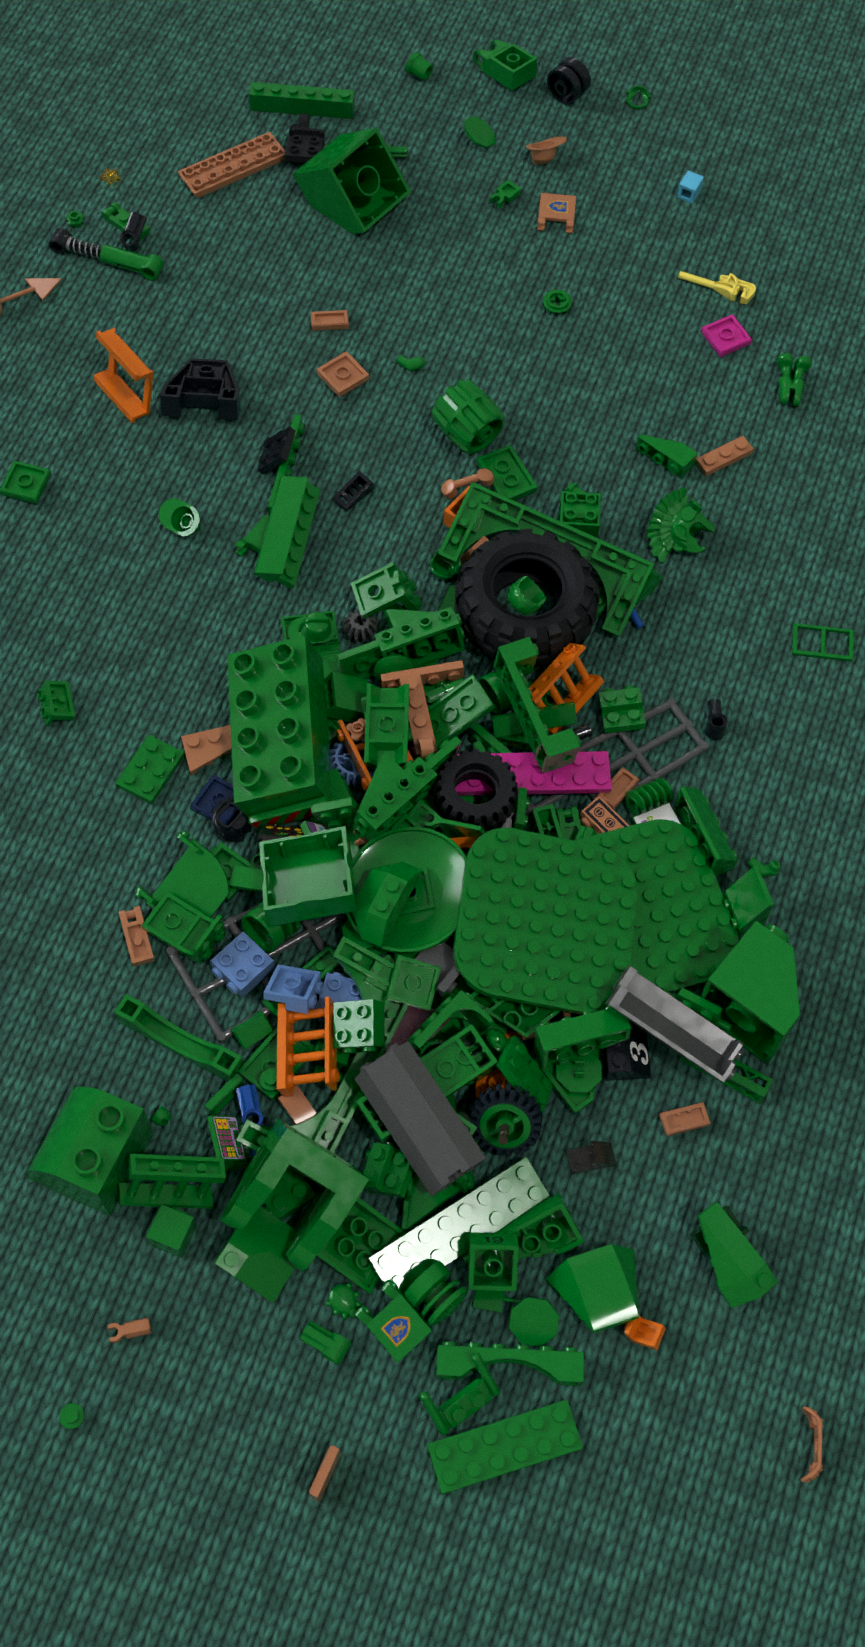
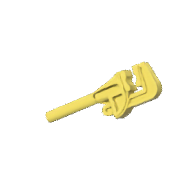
M682 271L678 275L679 279L712 288L730 301H735L739 290L743 291L740 299L741 304H747L753 298L756 291L754 284L737 279L731 273L729 276L721 275L720 280L717 282Z

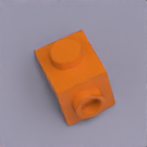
M640 1315L638 1319L625 1323V1335L631 1342L656 1351L658 1350L666 1330L664 1325L644 1319Z

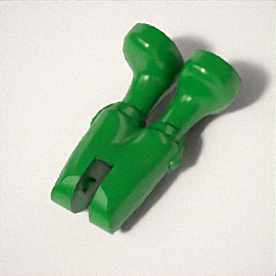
M782 353L777 358V365L782 372V376L778 381L780 404L787 405L789 394H792L791 405L799 407L805 387V381L802 379V376L811 368L812 360L807 356L797 358L793 368L794 379L791 380L790 373L793 366V356L789 353Z

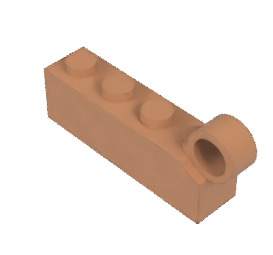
M420 674L399 677V686L409 684V724L413 737L411 742L415 760L420 757L424 761L432 752L436 754L437 749Z

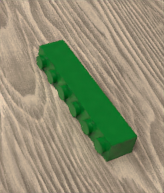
M251 82L249 103L250 111L296 115L309 114V116L353 119L355 95L354 90Z

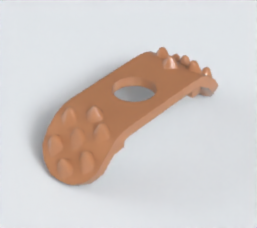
M806 1406L802 1408V1412L809 1419L810 1428L814 1429V1462L812 1465H809L807 1475L800 1479L802 1483L816 1479V1476H819L818 1473L823 1471L821 1463L822 1422L824 1420L817 1415L816 1410Z

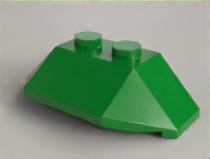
M403 861L371 869L356 896L358 911L352 912L362 940L382 948L423 872L421 869Z

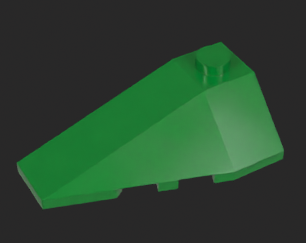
M715 1201L698 1215L704 1241L708 1245L710 1252V1263L715 1270L717 1288L731 1308L762 1297L778 1283L767 1264L718 1202Z

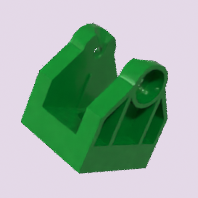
M278 1118L247 1166L220 1221L227 1226L242 1231L251 1217L274 1190L290 1164L321 1184L308 1205L285 1253L292 1265L303 1272L338 1231L369 1179L358 1168Z

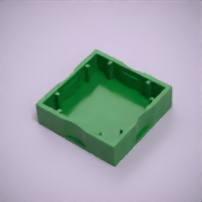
M346 826L315 831L303 836H288L259 842L260 863L264 875L262 884L263 907L269 927L358 911L351 846Z

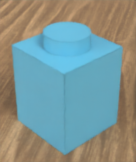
M688 170L679 184L677 198L693 204L702 190L704 176Z

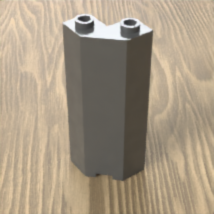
M627 966L612 989L614 992L607 999L606 1005L719 1082L729 1081L736 1071L734 1069L736 1063L733 1060L736 1061L743 1052L741 1047L744 1043L734 1039L638 974V971L633 967Z
M409 1041L401 1045L395 1043L386 1050L387 1053L373 1063L368 1062L360 1068V1074L355 1080L432 1197L448 1188L459 1177L475 1169L486 1157Z

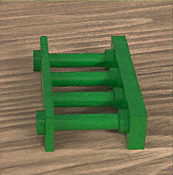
M130 1154L128 1164L131 1183L118 1184L119 1206L160 1207L163 1204L175 1208L212 1209L211 1183H224L226 1179L224 1158ZM142 1180L155 1181L154 1184L141 1183ZM165 1181H178L177 1185L164 1183ZM188 1182H202L200 1186L188 1185Z

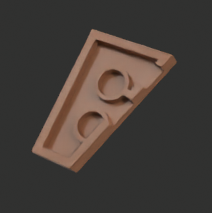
M231 725L181 736L190 775L197 773V770L205 765L213 764L214 760L232 753Z

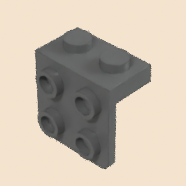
M445 942L420 952L415 960L441 967L435 993L440 997L446 992L450 994L457 986L455 980L461 973H458L456 969L453 949Z

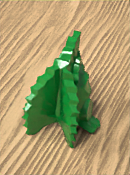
M684 487L673 490L670 494H666L664 498L660 499L659 504L655 506V511L652 513L649 527L646 529L647 539L651 540L649 546L652 549L653 557H658L660 563L666 561L667 555L672 549L677 553H681L683 550L694 554L705 551L706 548L700 547L697 539L692 536L700 530L715 533L714 525L701 513L702 506L693 498L688 503L689 497L686 496L687 489Z

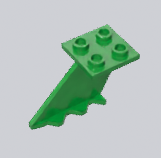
M473 1170L459 1177L448 1188L432 1197L414 1171L408 1186L407 1197L403 1204L402 1230L410 1229L460 1190L463 1195L469 1193L470 1189L473 1190L475 1184Z

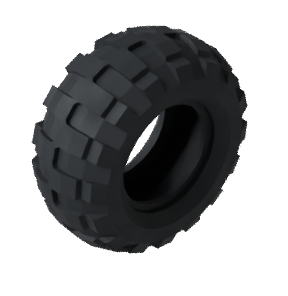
M520 529L518 534L512 535L508 531L493 537L490 543L485 541L470 555L469 561H465L458 574L455 587V612L461 618L464 634L476 648L480 647L483 654L494 661L498 647L530 637L532 643L537 645L539 651L534 667H544L550 661L556 659L569 643L582 645L590 635L592 626L596 622L599 586L595 582V574L585 557H581L579 550L568 541L565 543L560 542L555 534L546 531L543 535L534 534L532 529ZM528 576L535 584L549 590L555 597L557 605L541 615L521 616L505 609L498 602L496 595L503 588L515 583L521 577Z

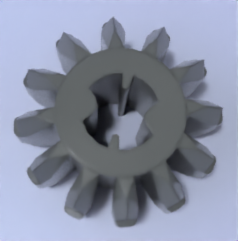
M356 609L355 613L349 612L348 618L344 619L343 629L349 640L354 638L356 643L359 640L365 643L366 638L372 640L373 634H376L377 620L373 618V615L364 619Z

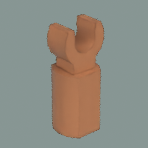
M149 1317L124 1322V1325L111 1323L107 1326L108 1330H118V1334L115 1337L109 1338L111 1343H118L123 1337L129 1339L151 1334Z

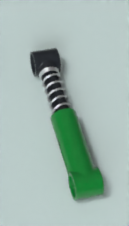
M57 228L48 243L49 248L57 254H64L65 251L71 252L74 250L75 253L80 252L81 255L86 254V256L91 255L92 258L97 257L102 263L140 273L151 281L157 279L164 266V261L158 255L149 254L145 256L106 244L101 247L100 245L95 246L94 243L89 244L88 241L84 243L82 239L77 241V238L72 237L71 233L64 228Z

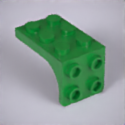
M169 892L165 893L142 924L143 930L199 965L204 960L207 961L213 953L212 948L217 942L220 943L226 934L222 915L218 914L215 919L210 918Z
M461 990L453 998L449 995L436 1009L438 1014L434 1012L421 1025L423 1030L419 1028L407 1041H409L416 1052L447 1019H464L472 1024L480 1033L489 1028L494 1021L490 1012L485 1008H480L475 1003V999L468 992L464 993Z

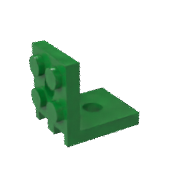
M394 562L351 582L360 614L364 619L398 602H401L408 610L422 611L421 606L423 604L420 597L416 595L415 590H417V586L414 580L409 579L407 573L401 571ZM379 588L378 594L371 596L372 591Z

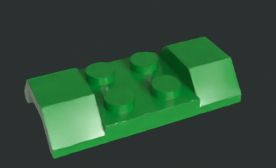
M367 683L364 764L376 769L382 754L385 752L400 767L407 763L409 684H404L398 688H379L371 683Z

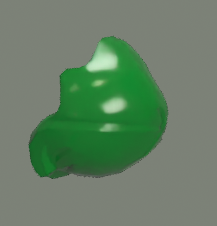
M486 1029L479 1035L496 1060L499 1061L508 1039L498 1029Z

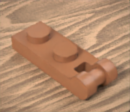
M140 905L126 912L125 910L118 911L133 967L155 961L148 934L142 929L144 919ZM133 918H136V919H137V921H133V922L128 923V920H130V919H133Z

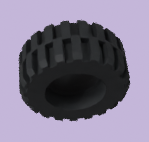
M472 749V752L462 750L458 756L457 754L451 755L449 762L444 761L441 765L435 781L434 805L437 807L439 816H444V819L481 826L484 830L489 831L497 829V824L502 826L512 814L518 790L517 782H515L516 775L513 771H510L511 766L506 761L503 763L502 757L499 755H491V751L485 750V752H479V749ZM466 780H480L493 789L495 797L483 804H473L463 800L457 794L455 788Z

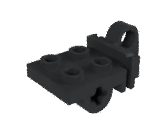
M299 114V124H292L289 127V137L285 151L286 163H307L325 146V129L309 128V114Z

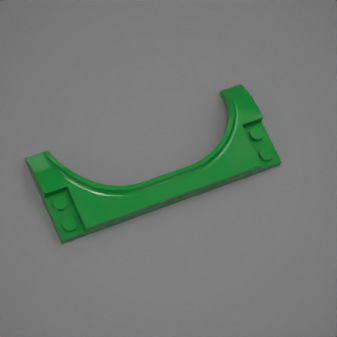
M472 482L438 555L456 563L483 536L488 537L506 531L518 532L520 529H532L534 534L543 535L545 531L555 534L560 542L565 543L568 541L579 550L581 557H585L589 565L598 574L604 586L607 599V613L602 629L620 637L637 604L638 598L654 567V563Z
M344 936L332 957L350 975L362 1000L374 999L384 1002L385 1048H376V1052L365 1053L362 1052V1049H358L328 1104L312 1118L292 1126L333 1153L357 1108L356 1101L364 1094L355 1080L361 1072L360 1068L368 1062L373 1063L384 1055L408 1008V1005L386 999L395 964ZM246 1119L236 1141L257 1152L272 1127L262 1126ZM289 1164L287 1169L318 1184L317 1181L313 1180L312 1178L305 1175L304 1173H302L301 1171H299L298 1169L294 1168Z

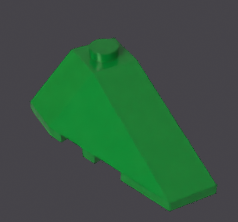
M560 1192L538 1203L495 1233L517 1235L519 1245L518 1260L532 1256L538 1258L549 1253H564L584 1243V1239Z

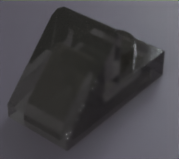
M591 1141L589 1146L570 1149L566 1152L571 1175L617 1165L610 1142Z

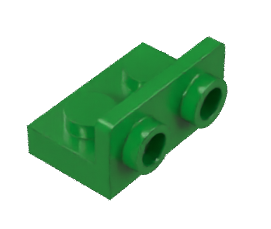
M45 680L42 687L38 690V700L41 701L42 705L41 717L44 718L45 726H50L53 720L73 721L75 711L69 681Z

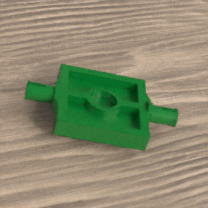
M681 988L680 992L676 995L665 989L663 990L715 1026L729 1033L733 1024L721 1019L720 1013L723 1008L684 988Z

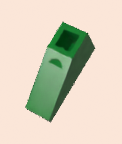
M642 434L637 439L636 449L641 454L648 456L656 464L663 466L671 474L681 479L696 463L698 453L681 442Z

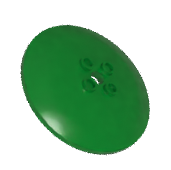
M423 827L396 828L376 836L373 840L366 843L352 860L354 882L358 885L356 896L373 868L403 861L423 871L414 887L416 890L415 895L408 898L382 948L376 945L373 946L392 953H418L440 945L455 933L466 855L446 835ZM347 912L350 923L360 935L353 913Z

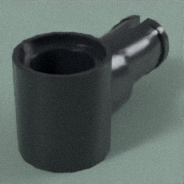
M714 699L708 701L709 715L706 734L712 740H720L725 735L728 720L721 712V701L716 699L715 704Z

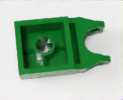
M492 40L490 42V51L478 49L473 52V60L481 71L512 91L536 77L537 58L514 43L508 44L500 40ZM478 54H479V55L481 56V58L483 59V62H481V61L479 60Z

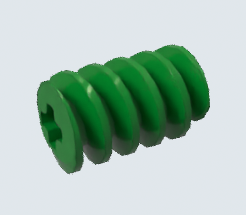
M657 778L654 781L629 790L625 795L626 806L634 816H638V812L643 814L646 810L650 811L653 807L657 808L660 804L664 805L667 801L671 802L674 799L671 786L663 778Z

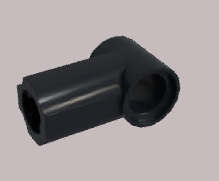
M131 212L125 231L120 235V242L127 251L131 252L139 248V239L147 220L145 216L137 212ZM129 238H134L131 244H126Z

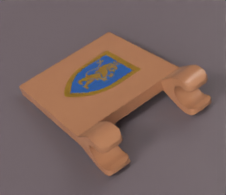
M541 193L537 230L544 231L545 220L567 222L566 233H573L576 196Z

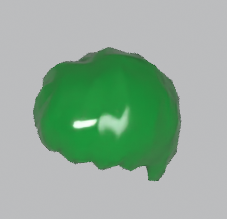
M523 576L513 583L507 592V600L510 606L525 616L538 611L546 601V596L540 587L528 576Z

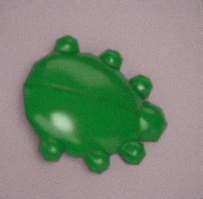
M349 1282L334 1286L329 1292L328 1300L326 1301V1305L334 1309L333 1314L338 1315L340 1313L343 1319H347L348 1315L351 1318L356 1317L355 1312L362 1305L361 1302L357 1301L359 1293L354 1292L352 1289L353 1285Z

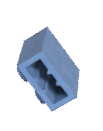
M244 932L239 934L210 960L212 965L211 971L214 976L219 980L224 979L228 983L226 985L227 988L234 995L238 993L242 998L275 969L274 960Z
M327 973L323 992L319 997L316 1009L325 1008V997H330L334 1002L362 1000L354 981L351 978L345 977L342 973ZM325 1017L315 1018V1021L325 1023Z

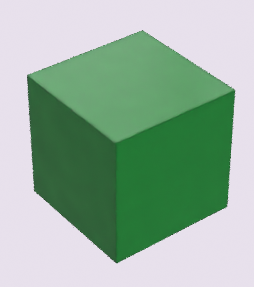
M161 1204L146 1238L151 1246L183 1258L197 1228L194 1217L185 1211Z

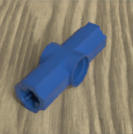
M255 1084L237 1088L236 1093L243 1125L248 1117L257 1116L259 1118L257 1124L264 1126ZM249 1149L250 1156L254 1157L256 1152Z

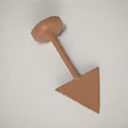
M25 278L30 288L1 298L0 316L2 314V303L35 291L43 301L61 281V278Z

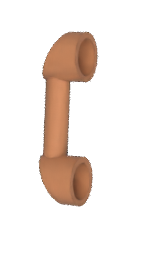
M480 469L477 474L455 481L452 479L446 480L442 485L441 491L445 498L450 499L457 495V488L472 482L479 481L484 487L492 485L494 475L488 469Z

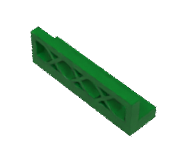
M681 1056L680 1061L710 1076L708 1073H706L705 1071H703L702 1069H700L699 1067H697L696 1065H694L693 1063H691L690 1061ZM733 1060L736 1063L734 1069H741L744 1076L735 1072L729 1081L725 1080L724 1083H721L761 1104L773 1079L738 1060ZM759 1079L766 1083V1085L762 1087L751 1080Z

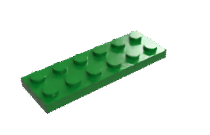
M568 1400L427 1444L441 1495L583 1449Z

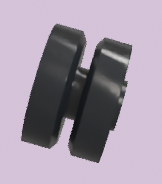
M567 57L547 75V85L557 101L570 105L590 88L591 77L587 67L575 57Z

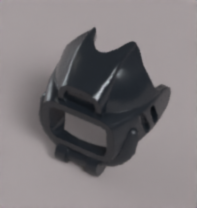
M221 799L219 805L211 810L214 813L212 820L214 832L219 840L243 842L245 835L248 832H252V826L248 822V817L234 804V799L227 801ZM231 806L239 814L229 825H226L219 817Z

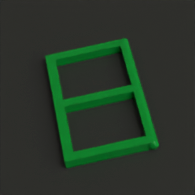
M798 623L792 624V655L853 661L854 630ZM798 628L821 631L820 652L797 650ZM826 632L849 634L848 656L825 653Z

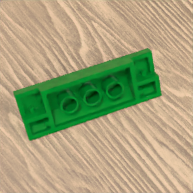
M280 477L254 575L270 583L275 580L290 589L296 586L320 494L319 488L307 482L308 477Z

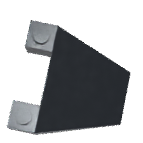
M190 358L163 386L160 395L162 416L170 418L181 417L183 407L218 409L219 419L226 421L238 420L239 389L228 360Z

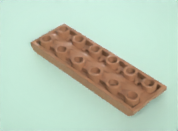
M267 132L178 171V174L194 196L201 197L284 161L285 150L271 132Z

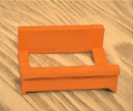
M116 327L102 333L97 331L96 338L109 352V363L107 370L94 374V381L129 421L134 423L135 419L150 414L153 370H150L120 336L115 333ZM117 362L135 381L145 378L143 402L117 374Z

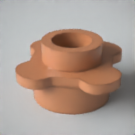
M360 718L353 724L349 723L346 726L347 731L351 733L352 740L359 741L365 739V719Z

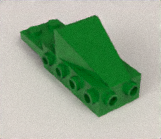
M452 607L437 612L389 609L386 610L390 629L374 634L375 641L339 653L338 657L344 674L362 679L374 677L373 669L376 662L389 655L405 656L413 662L414 668L465 650L463 643L465 635L460 626L462 621L459 614L454 613Z
M457 736L452 740L447 739L440 745V750L436 754L432 752L424 761L420 757L415 761L410 760L404 765L403 769L386 752L382 754L360 807L356 812L353 824L356 835L369 842L390 829L405 813H408L432 791L438 770L441 769L444 761L449 762L451 755L458 754L462 741Z

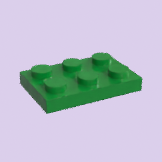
M511 445L477 458L476 463L480 469H488L493 473L494 482L490 486L494 492L514 501L537 492V485Z
M148 734L116 781V787L152 805L185 757L184 751Z
M277 1027L238 1070V1074L251 1085L255 1084L256 1089L271 1101H274L280 1092L278 1090H264L260 1084V1076L267 1069L273 1068L277 1070ZM299 1041L294 1044V1053L314 1052L315 1046L308 1041ZM306 1062L296 1063L293 1066V1074L296 1075Z
M516 1036L508 1039L497 1067L514 1090L517 1085L521 1087V1093L525 1089L530 1092L529 1098L533 1095L537 1099L536 1104H540L543 1114L553 1089L552 1083L541 1071L538 1063L527 1052L525 1045Z

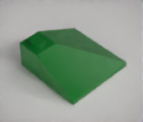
M358 1197L338 1231L316 1256L362 1290L371 1294L380 1278L368 1257L406 1232Z
M260 1206L242 1231L235 1229L213 1263L273 1303L295 1270V1267L288 1260L285 1253L296 1230Z

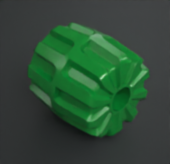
M468 379L466 381L459 380L454 387L449 386L446 389V394L438 397L436 405L432 408L431 412L434 421L444 434L463 452L475 454L493 442L502 430L505 420L503 413L493 400L474 382Z

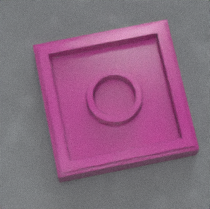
M733 314L701 328V333L719 357L752 343L751 337Z

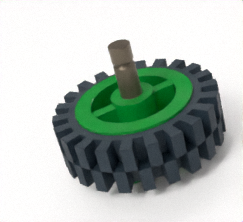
M497 1084L495 1090L490 1086L487 1088L486 1093L484 1091L479 1093V1098L476 1097L472 1105L469 1120L470 1123L477 1127L473 1134L475 1142L479 1140L481 1148L487 1145V1152L489 1153L493 1149H497L496 1155L501 1156L502 1151H506V1157H511L512 1151L515 1152L516 1156L521 1154V1149L527 1152L530 1145L533 1147L536 1144V1139H539L542 1127L543 1114L540 1104H536L537 1099L533 1095L529 1098L530 1092L525 1089L521 1093V1087L517 1085L515 1090H511V1084H506L505 1089H502L501 1084Z

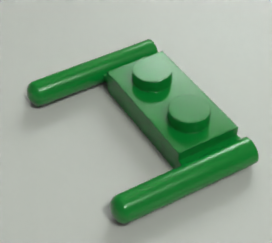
M474 1353L471 1359L481 1379H475L439 1407L440 1410L437 1409L428 1392L424 1391L419 1396L441 1435H446L450 1428L454 1429L491 1401L492 1396H497L500 1393L497 1384L479 1353Z

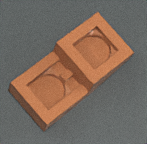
M298 1085L293 1088V1096L284 1097L282 1095L278 1098L295 1125L305 1122L317 1114Z

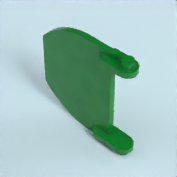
M183 830L182 833L178 832L176 836L189 848L153 895L139 885L135 889L137 891L135 895L140 899L144 897L146 899L145 902L154 909L165 893L169 892L212 918L230 894L228 878L219 860L193 838L191 840L189 838L190 834Z

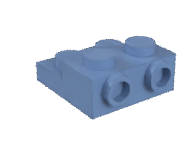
M278 964L264 990V999L286 1003V1010L308 1014L310 1009H315L316 995H321L323 992L324 982L321 981V972Z

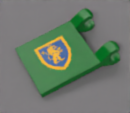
M390 1280L382 1286V1289L393 1300L375 1317H373L367 1306L360 1307L355 1312V1315L370 1329L398 1363L433 1329L405 1298L397 1284Z

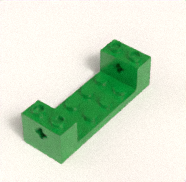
M530 637L498 647L494 668L541 772L544 774L574 763L581 746L579 736L574 734L572 728L549 735L546 724L542 723L540 710L532 702L531 690L523 682L524 676L532 673L537 656L539 655L537 645L532 643Z
M472 1024L420 1058L446 1098L475 1078L479 1081L496 1070L498 1063ZM364 1095L358 1099L356 1103L359 1110L380 1142L386 1144L392 1140L393 1137L367 1097Z

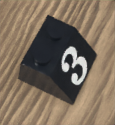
M631 1030L629 1039L603 1048L606 1081L651 1079L646 1034Z

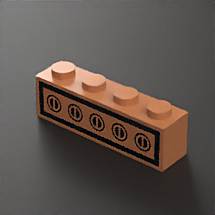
M600 796L585 807L579 815L581 826L593 828L597 834L630 826Z

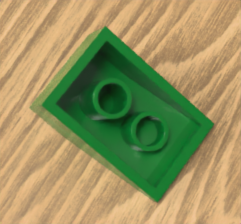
M753 866L725 891L724 899H722L726 910L730 911L732 916L730 922L734 931L737 930L739 937L744 936L755 921L764 926L774 905L758 866Z

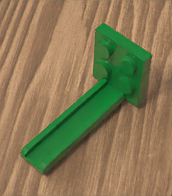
M352 797L311 805V813L328 829L346 826L353 860L354 856L362 848V845L357 846L354 844V841L360 837L353 834V824L360 805Z

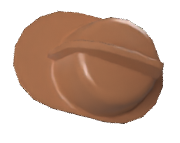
M563 136L549 138L538 143L528 144L526 149L530 150L532 161L535 165L546 164L553 160L556 155L557 146L565 143L567 138Z

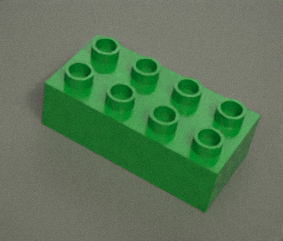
M305 635L228 654L234 804L249 817L323 796L332 801L331 764L322 657Z

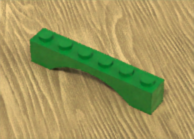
M127 994L114 1011L117 1022L227 1082L244 1065L242 1056L223 1046L205 1041L184 1031L160 1016L146 1004Z
M443 1342V1345H438L436 1379L462 1380L468 1374L477 1370L471 1356L474 1353H479L486 1366L497 1363H514L536 1369L549 1377L557 1385L582 1386L584 1382V1352H578L577 1348L567 1347L563 1351H554V1347L541 1346L539 1350H530V1346L516 1345L515 1349L505 1348L506 1345L492 1344L491 1348L481 1347L480 1343H467V1346H457L456 1342Z

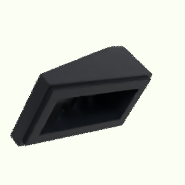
M359 471L333 497V500L348 511L367 496L375 486L370 479ZM353 488H357L359 491L356 493ZM350 492L354 496L351 498L347 493ZM343 496L348 500L347 503L341 499Z

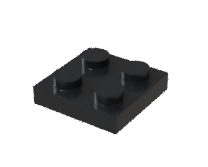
M288 427L264 441V449L259 458L257 471L265 474L287 462L296 430Z

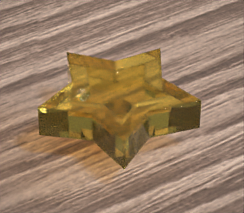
M105 168V173L100 176V180L107 181L109 186L114 181H121L117 175L118 168L112 170Z

